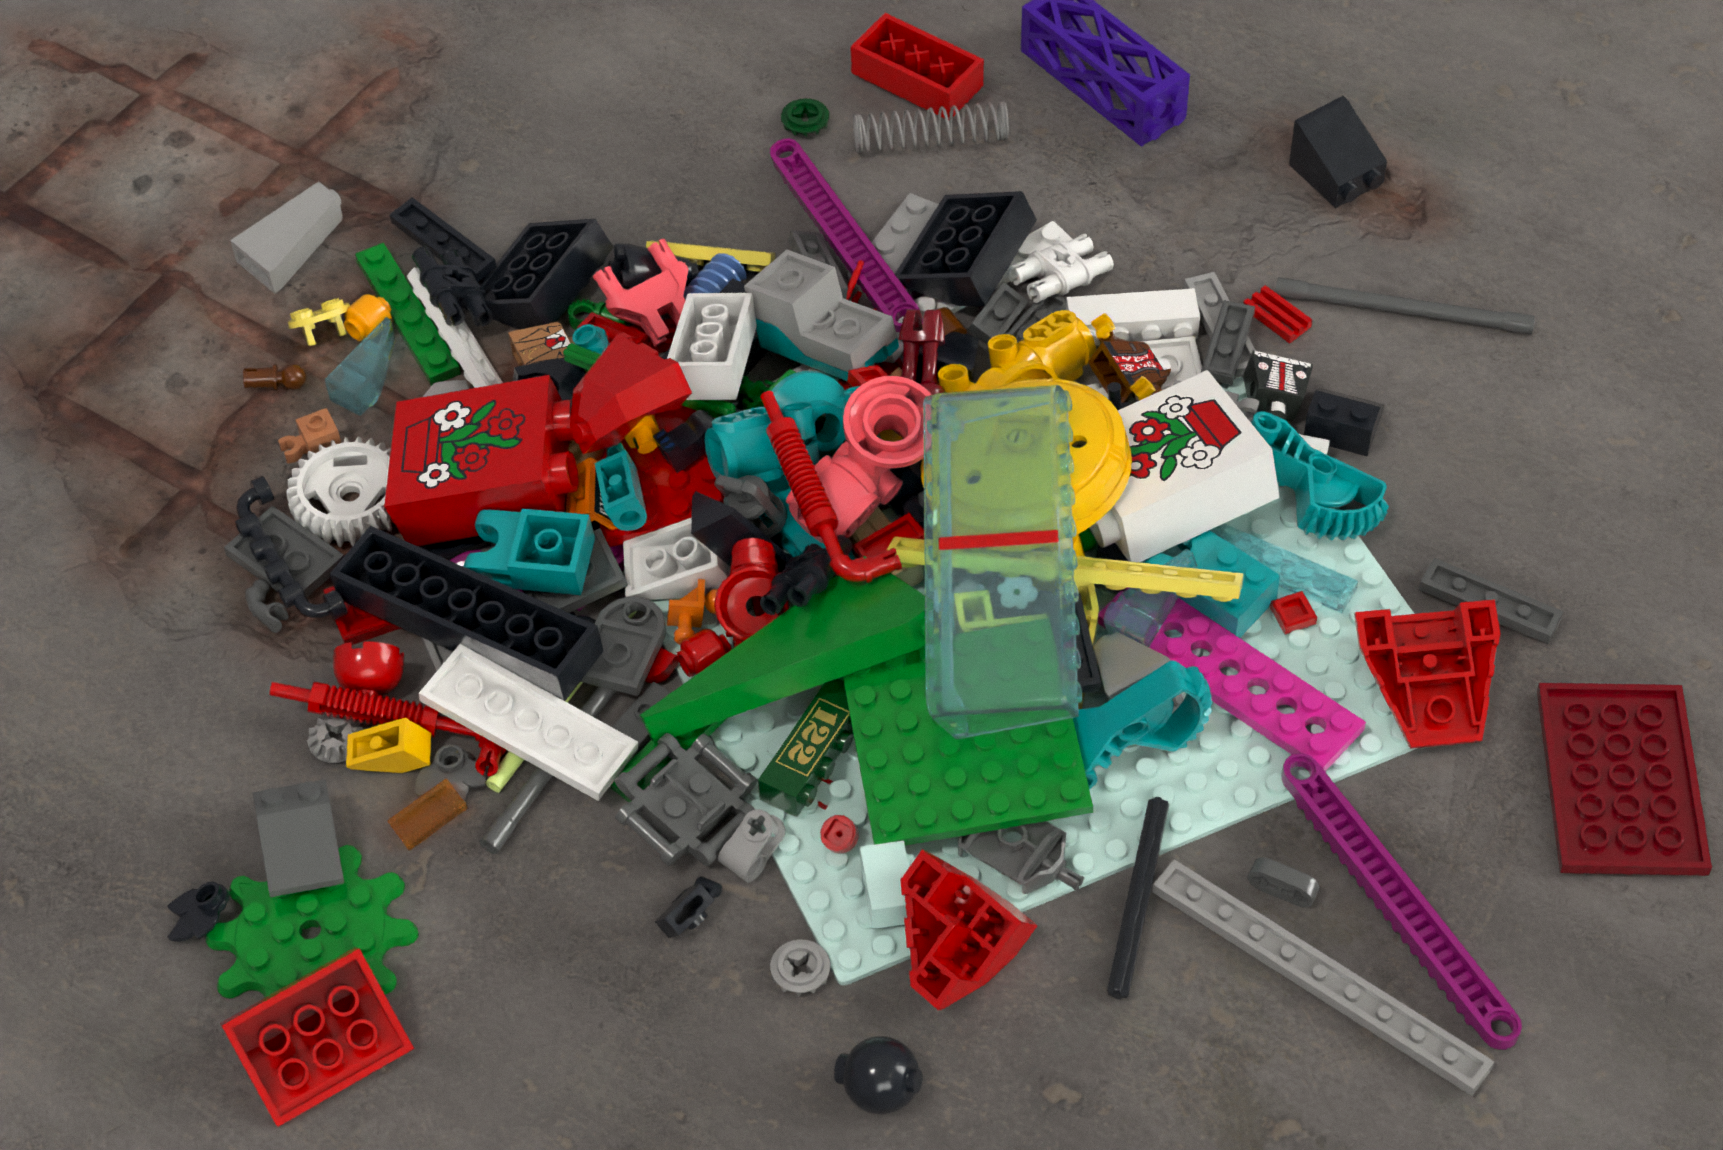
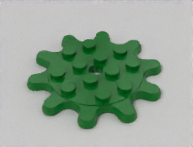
M344 845L338 849L344 884L270 897L267 882H257L246 876L234 878L229 887V894L242 907V912L232 921L217 923L205 936V941L209 948L217 951H230L236 957L235 964L221 974L218 979L217 990L219 994L224 998L230 999L238 997L247 991H258L265 998L355 947L360 948L384 994L390 993L396 987L397 979L395 974L384 966L383 956L393 947L413 944L419 935L415 923L408 919L392 918L387 913L389 904L402 895L405 890L403 879L393 872L385 873L372 880L360 878L358 876V868L361 865L362 856L360 851L351 845ZM311 927H320L321 932L315 938L305 939L302 937L303 928L306 930Z

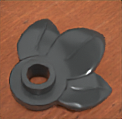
M448 744L436 752L433 764L426 766L419 772L415 783V793L417 797L437 794L439 801L444 807L455 810L465 803L469 795V787L478 788L486 784V771L484 775L478 773L475 768L476 761L470 760L464 749L454 744Z

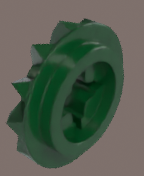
M802 98L788 103L781 112V122H783L784 129L787 131L791 130L794 136L799 133H803L805 137L809 133L818 135L820 129L827 128L829 111L822 102L815 99ZM804 113L807 114V117H808V121H807V122H803V121H802V117H804Z

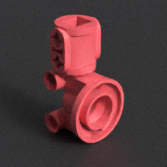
M899 376L878 377L861 385L848 399L843 416V429L847 441L838 448L833 458L826 455L815 465L817 475L820 477L822 486L825 489L824 491L827 493L829 502L832 504V508L838 518L839 526L834 530L836 537L843 535L849 538L871 516L879 503L886 505L895 497L903 481L894 475L890 468H902L915 464L927 456L935 446L940 433V411L933 396L919 383ZM891 429L902 437L903 440L895 442L884 441L877 437V435L883 430ZM790 491L786 498L789 510L797 523L811 535L792 491ZM814 537L816 540L824 544L821 537Z

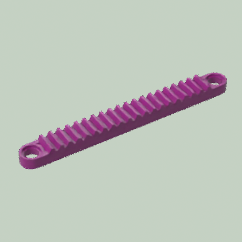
M790 138L778 140L771 146L769 153L774 167L781 175L784 183L787 184L789 190L792 191L794 197L797 198L809 218L813 220L814 225L818 227L819 232L828 241L831 249L833 248L835 254L839 256L840 261L844 263L851 276L858 261L863 260L864 265L857 280V285H860L862 292L866 294L867 299L871 301L877 311L892 316L895 330L900 333L902 323H899L898 320L905 316L907 309L919 310L918 305L799 143ZM785 152H793L792 155L788 157H779L781 154Z
M1304 753L1290 755L1283 764L1281 780L1296 800L1297 808L1304 810L1305 818L1313 822L1315 831L1321 832L1323 841L1329 842L1331 851L1339 855L1340 863L1347 865L1348 873L1356 877L1358 886L1365 888L1366 896L1368 898L1372 897L1376 909L1382 910L1386 921L1390 920L1393 931L1400 933L1403 943H1408L1411 954L1418 956L1419 964L1428 969L1430 978L1436 979L1438 988L1446 992L1447 1000L1454 1002L1457 1013L1464 1015L1465 1023L1472 1025L1483 1041L1490 1047L1498 1050L1511 1048L1516 1044L1522 1030V1022L1518 1014L1318 762L1310 755ZM1295 767H1303L1309 771L1310 777L1304 780L1297 779L1292 776L1290 770ZM1494 1021L1506 1022L1511 1028V1033L1507 1036L1497 1035L1493 1032L1491 1023Z

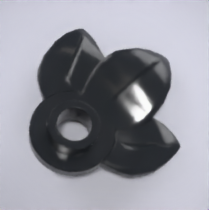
M207 882L198 889H191L173 900L167 907L171 912L180 916V918L168 935V939L180 942L190 939L193 935L200 939L208 934L217 924L220 913L225 909L229 901L230 894L226 887L216 882Z

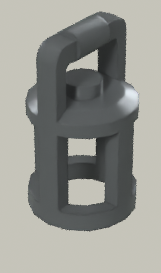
M722 475L717 477L714 485L723 494L724 504L735 508L753 525L755 524L751 520L757 519L765 513L773 524L769 528L760 531L768 538L774 537L782 530L787 519L786 506L771 492L763 479L751 475L738 479Z

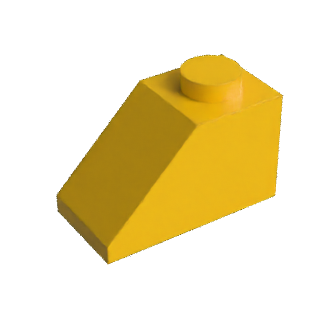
M402 718L350 733L347 737L346 767L352 770L404 773L429 766L431 732L407 718Z

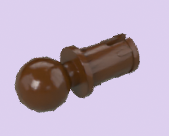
M277 364L266 368L245 367L243 371L244 388L266 387L278 390L279 384H283L288 389L295 390L300 389L305 384L307 378L304 369L295 364L286 366L282 371H278Z

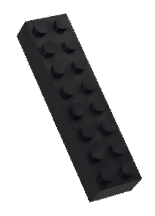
M372 526L365 531L330 573L334 588L339 592L345 603L451 651H454L459 644H462L563 701H566L604 651L597 625Z

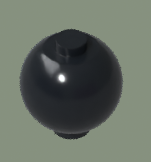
M887 1036L870 1037L858 1043L849 1054L841 1053L836 1060L834 1068L835 1081L837 1084L844 1085L850 1100L860 1109L872 1114H890L902 1109L911 1101L915 1093L920 1091L923 1081L922 1071L919 1070L917 1060L912 1051L904 1043Z

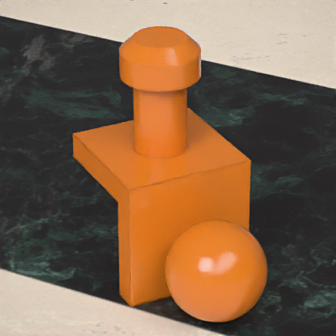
M698 579L697 587L680 600H669L667 626H678V629L674 632V641L681 645L682 640L695 634L692 627H702L704 606L707 611L716 615L714 603L718 589L709 591L705 596V579Z

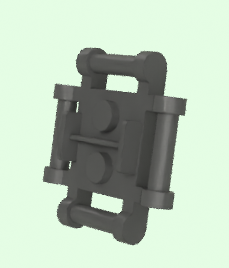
M665 733L657 741L658 746L628 773L622 772L614 780L618 789L631 800V802L626 803L617 812L615 819L623 826L628 825L661 855L660 860L667 866L674 864L683 854L687 857L690 853L703 865L709 866L717 859L716 854L732 837L744 817L750 811L755 810L752 805L744 803L742 799L756 786L758 779L750 772L744 773L713 745V740L706 733L700 735L687 751L680 746L671 734ZM669 756L672 761L651 779L649 786L642 790L637 783L663 759ZM704 756L732 780L736 786L729 790L697 760ZM730 815H735V817L730 822H728L713 838H711L707 843H703V841L714 830H716Z

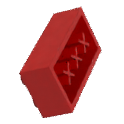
M884 13L850 46L852 74L926 110L931 107L936 115H938L940 107L943 106L947 112L948 120L950 119V111L953 105L957 107L959 112L984 85V59L887 13ZM955 109L953 110V117L956 115ZM942 110V112H941V117L945 119V116H944V113H943V110Z

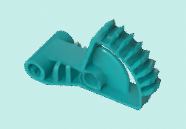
M1257 412L1253 416L1251 424L1272 448L1277 482H1279L1278 486H1288L1295 492L1297 527L1304 530L1305 535L1311 532L1318 539L1325 535L1331 541L1336 537L1342 541L1347 537L1355 540L1358 535L1365 536L1367 532L1373 531L1380 521L1384 520L1389 507L1383 499L1387 488L1384 481L1310 447L1286 420L1268 412ZM1352 500L1366 505V507L1355 510L1331 509L1347 505Z
M1169 661L1102 706L1071 710L1089 789L1095 786L1098 781L1094 768L1100 765L1107 769L1112 762L1111 757L1114 755L1119 757L1122 750L1130 745L1136 744L1174 752L1180 748H1186L1188 741L1197 738L1196 733L1202 732L1204 730L1203 725L1209 721L1208 716L1212 713L1211 706L1213 705L1210 687L1198 667L1191 666L1185 668L1177 661ZM1186 692L1187 694L1183 702L1173 712V698Z

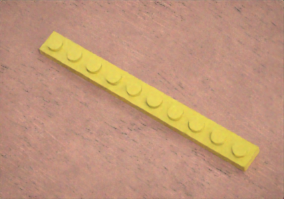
M894 537L887 548V551L891 548L896 549L897 554L895 555L899 556L902 567L906 568L926 565L931 566L936 571H949L952 568L963 569L972 575H983L987 572L1000 573L1002 577L1008 579L1028 576L1035 577L1037 581L1046 583L1056 580L1070 581L1075 586H1088L1093 583L1105 585L1106 588L1111 590H1123L1126 587L1139 588L1142 592L1148 594H1158L1162 591L1176 592V595L1184 598H1192L1197 595L1211 596L1212 599L1221 602L1239 599L1243 585V573L1035 551L1025 553L994 552L978 548L939 550V541Z

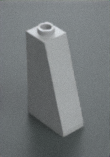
M317 182L231 239L236 262L276 294L342 221L341 198L333 189L329 190L320 182Z

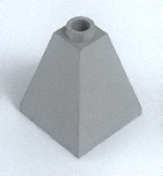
M1119 632L1112 635H1104L1093 645L1108 701L1165 663L1171 661L1167 656ZM1182 694L1173 698V712L1183 702Z

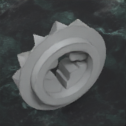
M331 714L329 718L324 720L318 718L315 727L309 728L307 743L310 752L317 759L328 763H339L346 761L348 734L364 729L359 720L353 722L351 718L348 721L346 717L340 719L339 716L334 718ZM328 732L341 733L343 743L336 738L330 739Z
M802 939L789 941L780 946L772 956L770 970L773 982L777 983L783 992H794L798 997L802 993L809 991L814 994L820 985H826L830 972L829 956L815 942ZM808 960V973L801 971L798 975L794 976L793 965L801 966Z

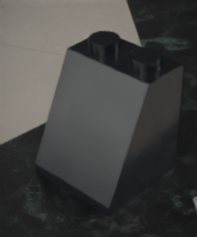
M1341 96L1294 121L1289 165L1334 208L1347 202H1352L1358 196L1371 189H1377L1384 183L1387 160L1346 97Z

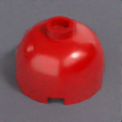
M363 641V648L352 649V642L344 643L334 649V675L338 684L344 690L349 688L351 692L355 689L357 693L363 691V694L369 692L370 696L375 693L377 697L379 695H386L396 688L402 678L405 654L404 652L399 654L400 648L386 643Z

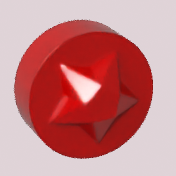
M835 815L823 823L820 838L824 846L829 850L842 854L849 852L855 847L859 839V831L851 819L843 815Z

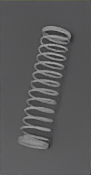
M1000 101L996 117L993 104L988 102L984 118L982 107L977 103L974 107L972 119L970 108L965 104L960 119L958 109L953 105L949 120L945 108L941 106L938 113V126L935 113L931 107L927 110L926 126L923 114L917 108L914 117V127L910 112L906 109L903 113L902 128L898 113L894 110L891 115L890 129L887 116L882 111L879 117V130H877L875 117L870 112L867 119V136L863 118L857 113V115H853L856 152H863L862 131L866 151L869 152L870 118H872L877 147L881 151L882 116L885 120L889 147L892 150L894 115L896 116L901 146L904 149L906 113L910 123L913 146L916 148L918 112L922 122L925 145L928 147L930 111L934 121L937 145L940 146L942 110L945 116L949 144L952 145L954 109L958 120L961 143H964L965 109L968 111L973 142L975 143L977 107L981 114L984 137L987 142L989 105L993 113L997 140L999 141L1001 136V139L1004 141L1009 137L1007 106L1004 101Z

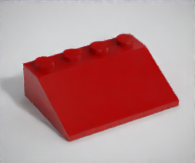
M357 947L220 1023L277 1127L414 1049L360 948Z

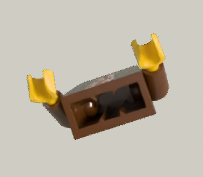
M1106 313L1093 320L1091 325L1096 329V336L1101 344L1088 361V364L1106 393L1108 394V385L1112 382H1117L1121 385V403L1127 401L1131 405L1162 391L1161 387L1171 372L1169 361L1166 358L1157 359L1145 342L1127 341L1116 337L1113 332L1115 325Z

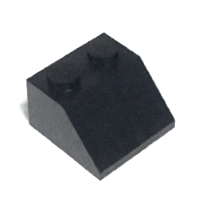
M1319 388L1314 393L1307 413L1304 435L1330 440L1329 447L1368 456L1385 404Z

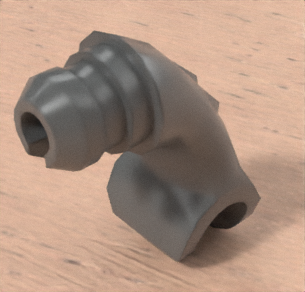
M264 579L255 580L253 586L245 590V599L249 610L271 632L277 633L282 628V623L279 620L288 619V612L285 606L279 602L266 605V594L270 591L269 583Z

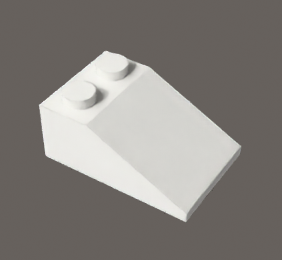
M691 518L623 542L624 573L628 584L625 587L626 597H642L648 600L683 598L697 587L698 579H705L706 596L709 591L718 589L722 581L730 576L731 567L691 534Z

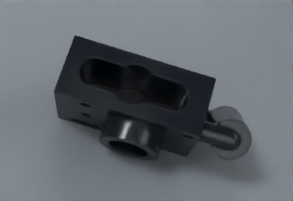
M703 876L698 877L692 887L686 888L655 923L668 938L680 935L687 927L690 930L696 928L708 916L704 910L715 901L714 898L722 893V885Z

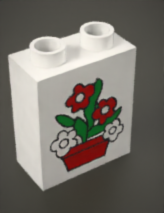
M1208 370L1118 410L1131 449V472L1127 485L1118 501L1100 520L1089 528L1095 540L1102 548L1116 543L1128 561H1144L1280 498L1272 448Z

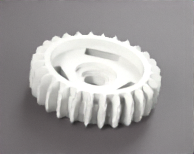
M358 436L355 442H349L348 438L345 437L344 443L336 444L332 440L331 446L327 448L319 444V452L317 453L308 451L309 460L299 459V468H293L292 478L288 479L287 499L294 520L320 539L323 537L327 544L336 540L339 547H342L344 541H350L351 545L354 546L356 540H359L370 526L392 532L391 523L394 522L384 507L385 496L378 504L373 506L380 496L386 495L391 448L387 450L384 442L375 446L372 438L366 443H362L361 438ZM349 492L360 494L354 501L342 499ZM312 497L315 500L319 499L328 511V514L315 509L310 504L309 499Z

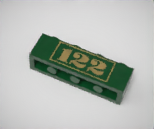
M837 678L823 684L758 779L759 798L761 801L798 817L804 806L809 807L814 801L817 787L823 779L827 780L831 776L835 767V760L840 753L847 752L853 740V730L843 680Z

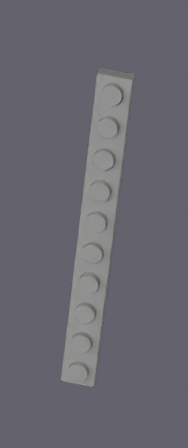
M1175 859L1153 884L1152 892L1469 1095L1473 1096L1492 1070L1495 1062Z

